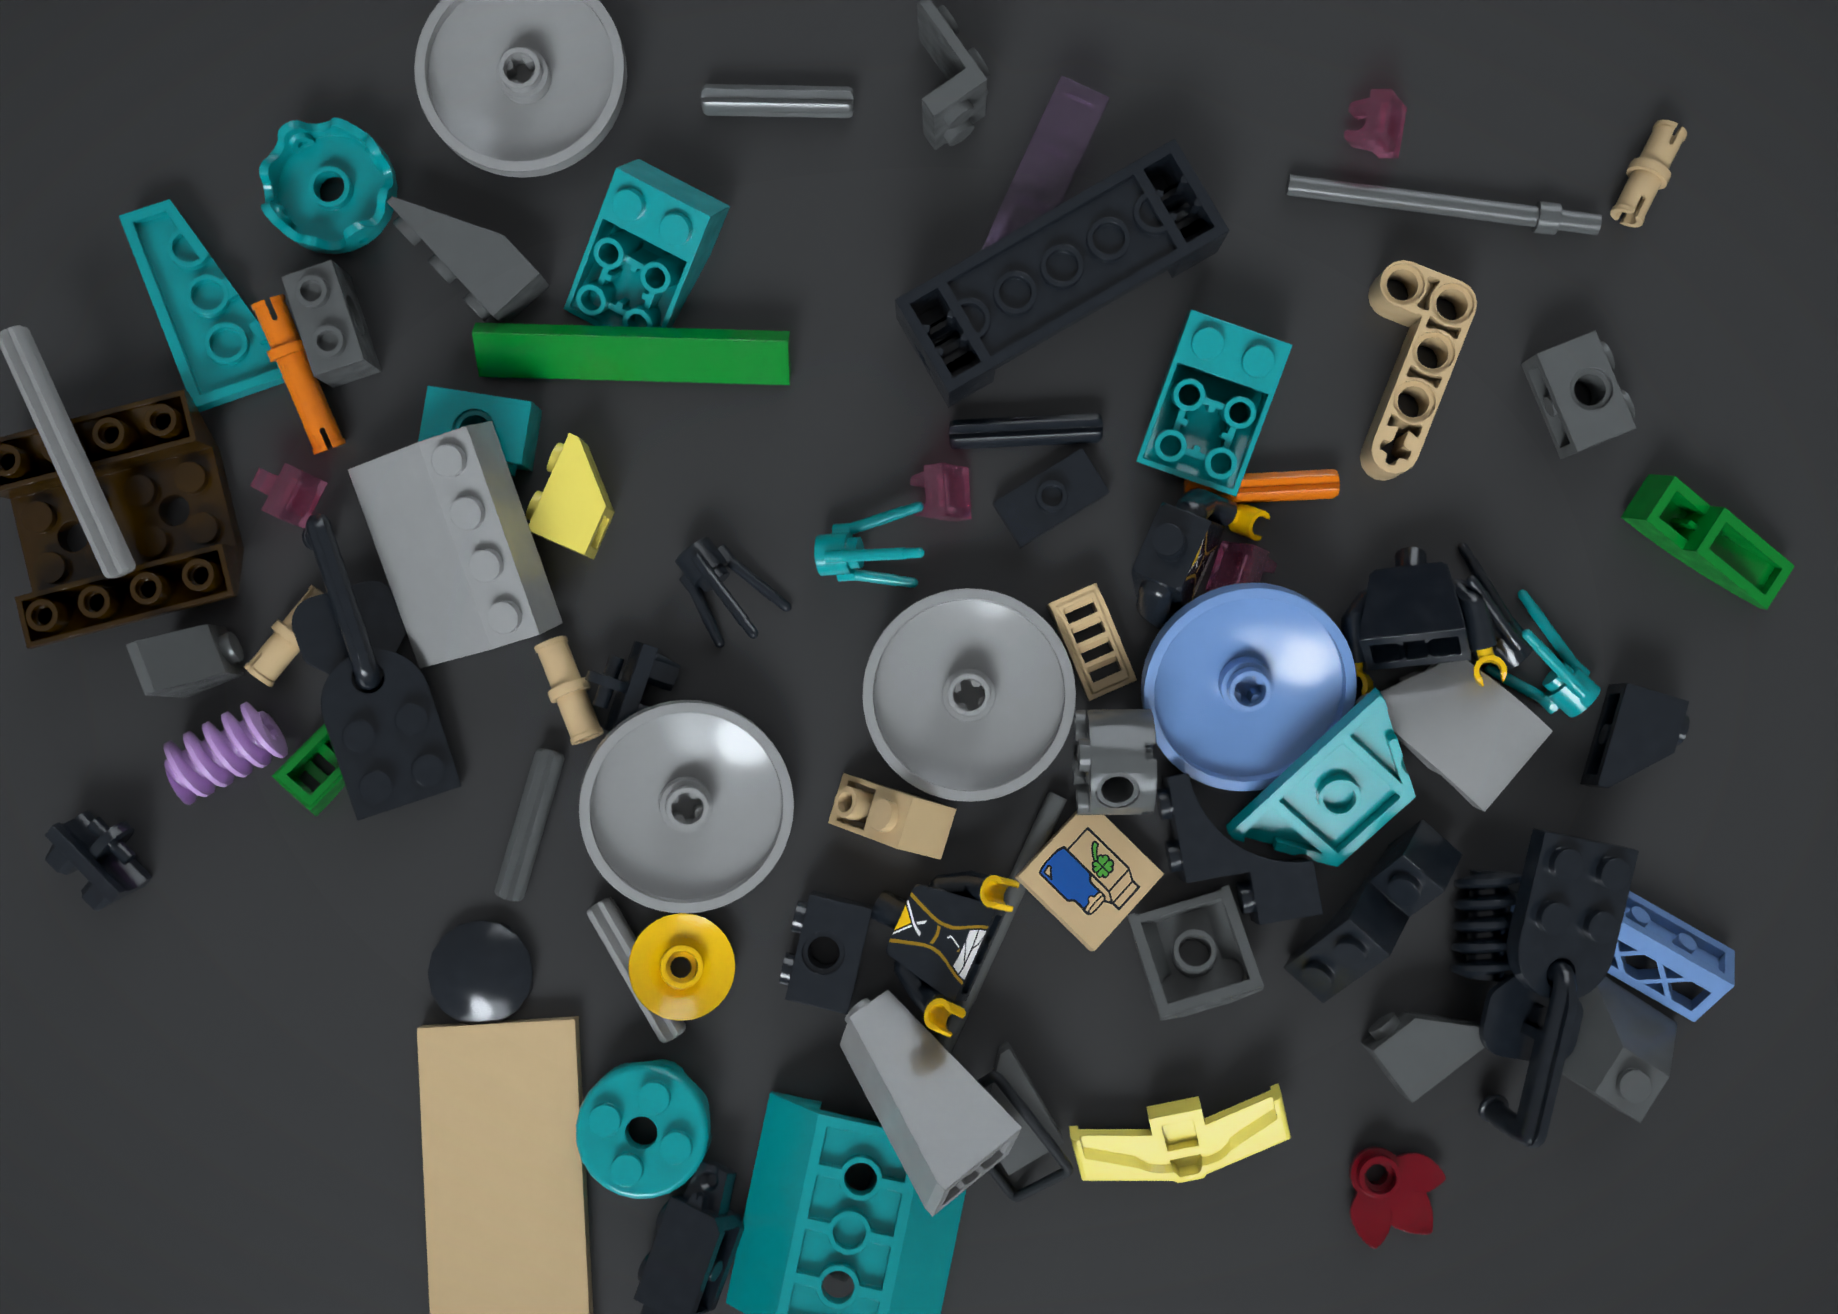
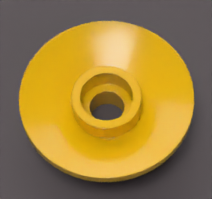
M687 913L668 915L651 923L636 939L629 957V980L638 1000L652 1013L669 1020H693L713 1011L727 996L735 975L733 949L722 930L706 918ZM682 957L689 962L690 971L686 977L678 978L672 974L670 966L675 958Z

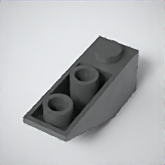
M393 196L387 201L399 215L393 222L396 228L414 246L422 240L435 253L427 261L449 284L456 278L464 284L470 292L463 297V300L484 322L493 316L499 323H510L550 286L504 235Z

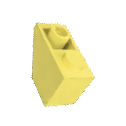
M569 433L564 444L559 442L554 447L547 464V471L551 472L544 491L537 490L533 495L526 511V519L530 520L529 528L531 533L594 560L615 512L589 446L578 436Z

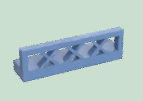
M1629 891L1615 954L1607 973L1695 1022L1735 986V951ZM1515 905L1511 906L1510 911H1514ZM1646 955L1657 962L1658 968L1636 969L1626 963L1625 956ZM1693 982L1704 988V990L1693 1000H1690L1673 990L1671 983Z

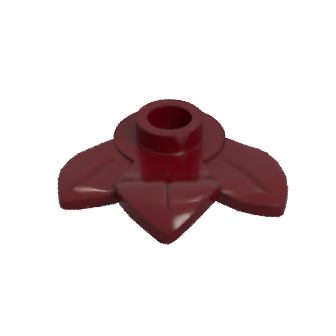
M1373 1146L1361 1150L1353 1158L1349 1169L1350 1181L1356 1190L1349 1208L1351 1222L1360 1238L1371 1248L1377 1249L1387 1237L1391 1225L1408 1233L1430 1235L1433 1232V1210L1426 1193L1445 1181L1446 1176L1440 1167L1430 1157L1417 1152L1396 1156L1383 1147ZM1375 1164L1382 1165L1384 1169L1383 1176L1377 1181H1369L1367 1179L1368 1169Z

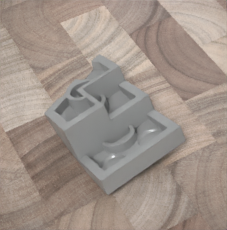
M1467 660L1431 664L1426 670L1420 672L1413 671L1399 678L1400 683L1381 691L1398 740L1428 769L1440 774L1473 807L1484 812L1553 732L1527 706L1480 669L1479 672L1483 679L1484 687L1477 684L1473 677L1474 665ZM1367 694L1360 696L1355 703L1358 704Z

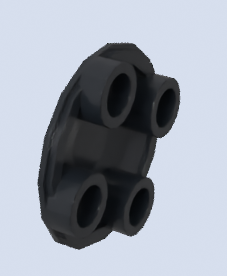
M480 920L460 924L444 935L432 952L428 969L431 994L442 1011L460 1023L470 1025L499 1023L518 1011L533 989V968L530 953L519 936L505 923Z

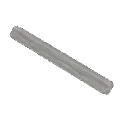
M16 325L0 331V349L103 575L106 578L113 579L132 572L136 567L135 561L30 330L27 327Z

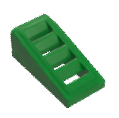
M325 724L272 775L288 793L315 817L327 807L345 786L335 754L326 746L330 739ZM318 755H321L335 768L330 776H327L313 763V760ZM304 771L321 784L314 792L298 779Z

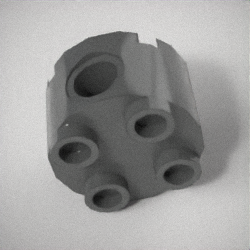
M1075 710L1074 739L1078 741L1077 753H1073L1072 778L1073 785H1076L1077 815L1152 814L1151 812H1154L1157 789V759H1153V745H1156V732L1152 710Z

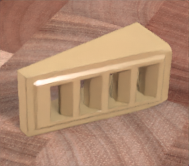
M1097 583L1055 600L1046 606L1088 701L1137 680ZM1091 604L1094 611L1093 614L1070 624L1068 623L1065 614ZM1099 623L1103 631L1102 633L1076 643L1073 634ZM1106 642L1111 649L1110 653L1087 663L1084 662L1081 653ZM1116 661L1119 672L1093 683L1090 672Z

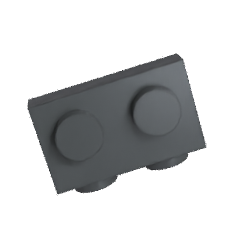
M920 0L917 2L919 39L948 80L922 98L923 134L934 150H937L945 143H948L949 146H954L963 141L975 129L973 124L986 116V98L989 93L986 77L990 73L978 51L973 47L966 50L956 36L959 33V28L949 10L944 5L936 8L931 0Z

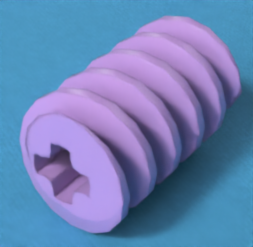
M245 702L240 705L242 721L239 722L228 711L221 714L223 731L220 732L214 724L207 721L202 724L205 740L200 741L193 732L188 731L183 734L185 750L182 751L171 740L164 743V752L167 758L164 761L166 776L176 795L183 803L191 805L196 801L197 795L207 797L214 793L216 785L224 788L232 784L235 775L244 778L252 773L254 766L263 768L269 765L273 756L283 758L288 755L285 737L274 719L264 711L257 712L251 704Z

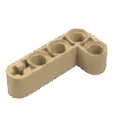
M1406 260L1394 262L1386 267L1373 281L1368 294L1370 306L1377 314L1409 327L1360 454L1361 466L1366 474L1382 481L1399 476L1413 467L1417 461L1477 307L1476 295L1469 285ZM1393 279L1403 283L1408 292L1407 300L1402 301L1392 297L1387 289V281ZM1437 299H1446L1454 305L1456 310L1455 320L1445 319L1439 314L1436 307ZM1419 346H1425L1434 351L1438 361L1436 368H1427L1420 363L1417 356ZM1400 394L1410 395L1416 400L1419 408L1417 417H1408L1401 412L1398 406ZM1397 432L1405 433L1395 440L1392 448V455L1397 457L1398 460L1391 464L1386 463L1387 453L1380 449L1390 443L1395 438Z

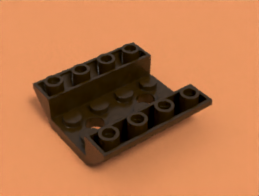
M180 390L70 419L136 564L135 570L118 578H106L103 575L88 541L85 547L77 552H73L67 544L68 532L74 525L80 524L37 428L0 437V497L10 499L32 588L31 593L15 597L27 649L38 648L238 596L244 555L243 542L220 449L188 391ZM183 497L189 504V516L182 524L173 526L167 518L168 506L173 500Z

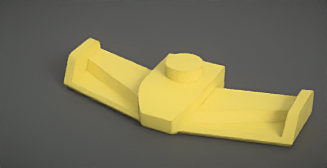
M1279 1083L1270 1086L1271 1090L1206 1118L1203 1116L1199 1096L1147 1106L1151 1129H1079L1078 1126H1069L1070 1139L1081 1179L1083 1181H1175L1183 1183L1203 1179L1213 1171L1287 1141L1291 1138Z

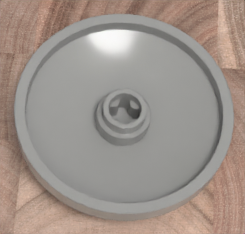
M441 0L429 15L422 29L415 54L416 90L421 107L433 129L450 149L468 163L490 173L507 177L525 178L548 175L561 171L586 157L604 140L619 116L626 93L627 61L625 50L611 16L599 0Z
M964 588L948 590L928 596L905 609L888 625L870 654L865 669L862 698L865 720L871 738L884 760L899 776L928 794L948 800L974 802L995 799L1013 793L1029 784L1048 768L1060 752L1069 734L1075 711L1076 688L1072 665L1065 647L1053 628L1037 612L1021 601L1005 594L984 589Z
M675 700L659 703L632 714L606 735L586 766L579 792L578 809L581 833L587 852L601 875L615 889L634 902L648 908L670 913H697L725 906L743 897L771 872L780 859L791 832L794 799L791 779L780 753L766 734L751 720L730 708L712 702Z

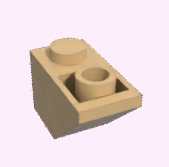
M843 773L828 823L896 849L941 860L956 809L914 794Z

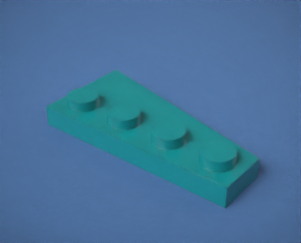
M168 199L119 215L186 391L189 392L198 411L202 412L285 383L277 362H270L267 351L271 350L260 323L172 201Z

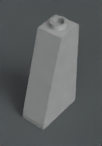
M886 990L874 1000L870 1001L868 998H864L851 1008L845 1017L847 1025L840 1042V1047L924 1208L933 1217L1010 1153L1022 1127L889 990Z

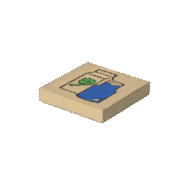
M1075 811L1015 878L1089 951H1095L1164 873L1105 815H1077Z

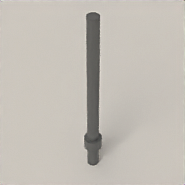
M1289 174L1286 185L1287 196L1531 227L1533 233L1555 235L1557 231L1598 235L1602 224L1601 214L1563 210L1559 203L1538 201L1536 206L1292 174Z

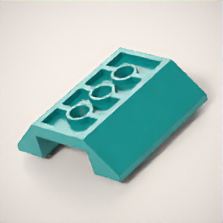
M770 1091L743 1217L745 1229L736 1251L726 1303L744 1314H941L966 1190L932 1217L924 1208L880 1122L820 1110L821 1101ZM856 1163L868 1164L874 1169L877 1180L867 1190L853 1189L845 1178L847 1169ZM843 1271L852 1278L854 1289L845 1297H833L826 1292L823 1286L824 1278L831 1272Z

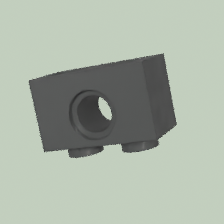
M329 260L281 277L315 378L335 388L382 372L350 274L335 262Z
M1596 330L1537 353L1521 364L1560 459L1636 429L1633 421L1635 408L1632 399L1626 391L1620 389L1613 372L1615 361L1612 351L1605 342L1600 341ZM1576 382L1586 385L1590 390L1591 403L1589 406L1577 400L1574 394Z

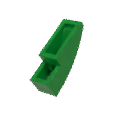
M1648 474L1621 516L1628 524L1670 555L1760 609H1768L1795 567L1728 509L1709 505L1676 476Z

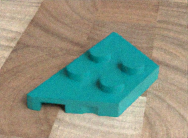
M1376 687L1226 824L1228 834L1238 841L1244 842L1245 837L1272 844L1276 851L1290 855L1305 854L1310 856L1313 861L1338 867L1410 803L1416 795L1410 776L1405 768L1403 754L1390 721L1386 701L1381 692Z

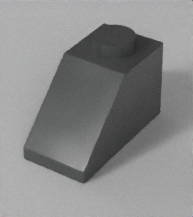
M204 624L126 644L145 696L188 698L245 675L240 661L244 659L242 646L236 635L231 631L228 632L227 627Z
M1402 1011L1398 1015L1391 1012L1379 1018L1368 1030L1371 1035L1361 1042L1397 1091L1412 1103L1485 1048L1479 1037L1480 1023L1477 1021Z
M1009 1042L1002 1043L998 1046L992 1072H999L1004 1076L1056 1144L1060 1146L1064 1143L1061 1131ZM993 1083L988 1086L987 1092L1022 1127L1010 1153L1000 1161L1009 1176L1049 1151L999 1087Z

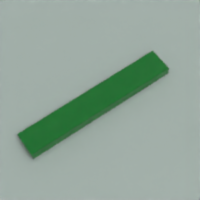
M475 322L472 330L479 377L790 385L791 379L790 331Z

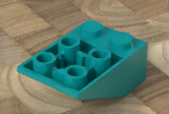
M640 159L617 167L564 310L595 326L672 328L712 253L730 206Z
M1192 309L1187 311L1136 462L1236 496L1293 345Z

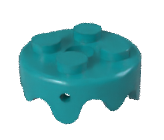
M333 117L330 121L316 124L292 120L282 125L278 130L276 146L268 157L261 162L259 167V176L265 195V203L261 204V209L265 216L283 234L297 244L318 253L340 254L352 252L369 244L381 234L391 220L394 209L387 201L392 196L397 198L396 174L388 155L368 133L341 118ZM332 177L342 178L344 181L343 194L335 201H323L320 197V188L324 181Z
M666 1059L623 1063L610 1070L587 1093L580 1106L576 1122V1144L581 1160L590 1175L606 1189L617 1195L633 1199L656 1198L669 1194L684 1185L697 1171L712 1141L707 1096L684 1072L680 1065ZM636 1117H647L652 1120L657 1128L656 1140L647 1145L636 1143L629 1134L630 1121Z

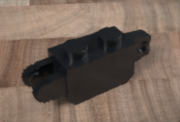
M712 1160L702 1161L685 1193L670 1196L669 1201L662 1207L656 1221L658 1232L652 1249L645 1256L638 1270V1280L640 1282L633 1299L644 1304L640 1314H706L716 1309L745 1229L740 1214L729 1209L737 1175L732 1169Z

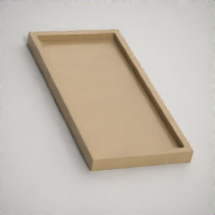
M579 1016L504 1020L499 1023L470 1025L451 1023L422 1025L418 1027L417 1044L430 1314H593L587 1174L576 1144V1122L580 1106L583 1103Z

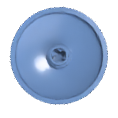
M1253 582L1223 586L1198 596L1179 609L1165 623L1154 639L1145 659L1141 679V701L1143 709L1152 710L1157 745L1169 761L1180 771L1188 773L1192 779L1218 789L1258 791L1267 788L1354 707L1357 689L1356 669L1352 652L1344 635L1326 612L1316 603L1282 586Z

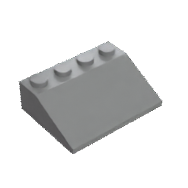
M492 421L467 425L347 469L419 668L492 650L537 636L563 623Z

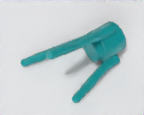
M915 502L906 506H900L851 523L833 524L832 534L817 535L814 545V557L819 575H836L838 582L856 580L891 586L917 587L918 580L913 577L857 568H863L864 561L922 558L925 554L923 548L864 549L861 537H853V534L921 512L924 509L923 503Z
M1524 589L1519 590L1517 593L1518 598L1564 662L1562 663L1530 629H1525L1522 632V637L1552 669L1542 682L1547 691L1544 693L1508 672L1503 684L1538 702L1550 714H1553L1560 708L1568 717H1575L1585 711L1596 700L1601 688L1589 677L1590 671L1577 660L1529 593ZM1490 664L1484 668L1488 675L1502 682L1500 670L1496 666Z

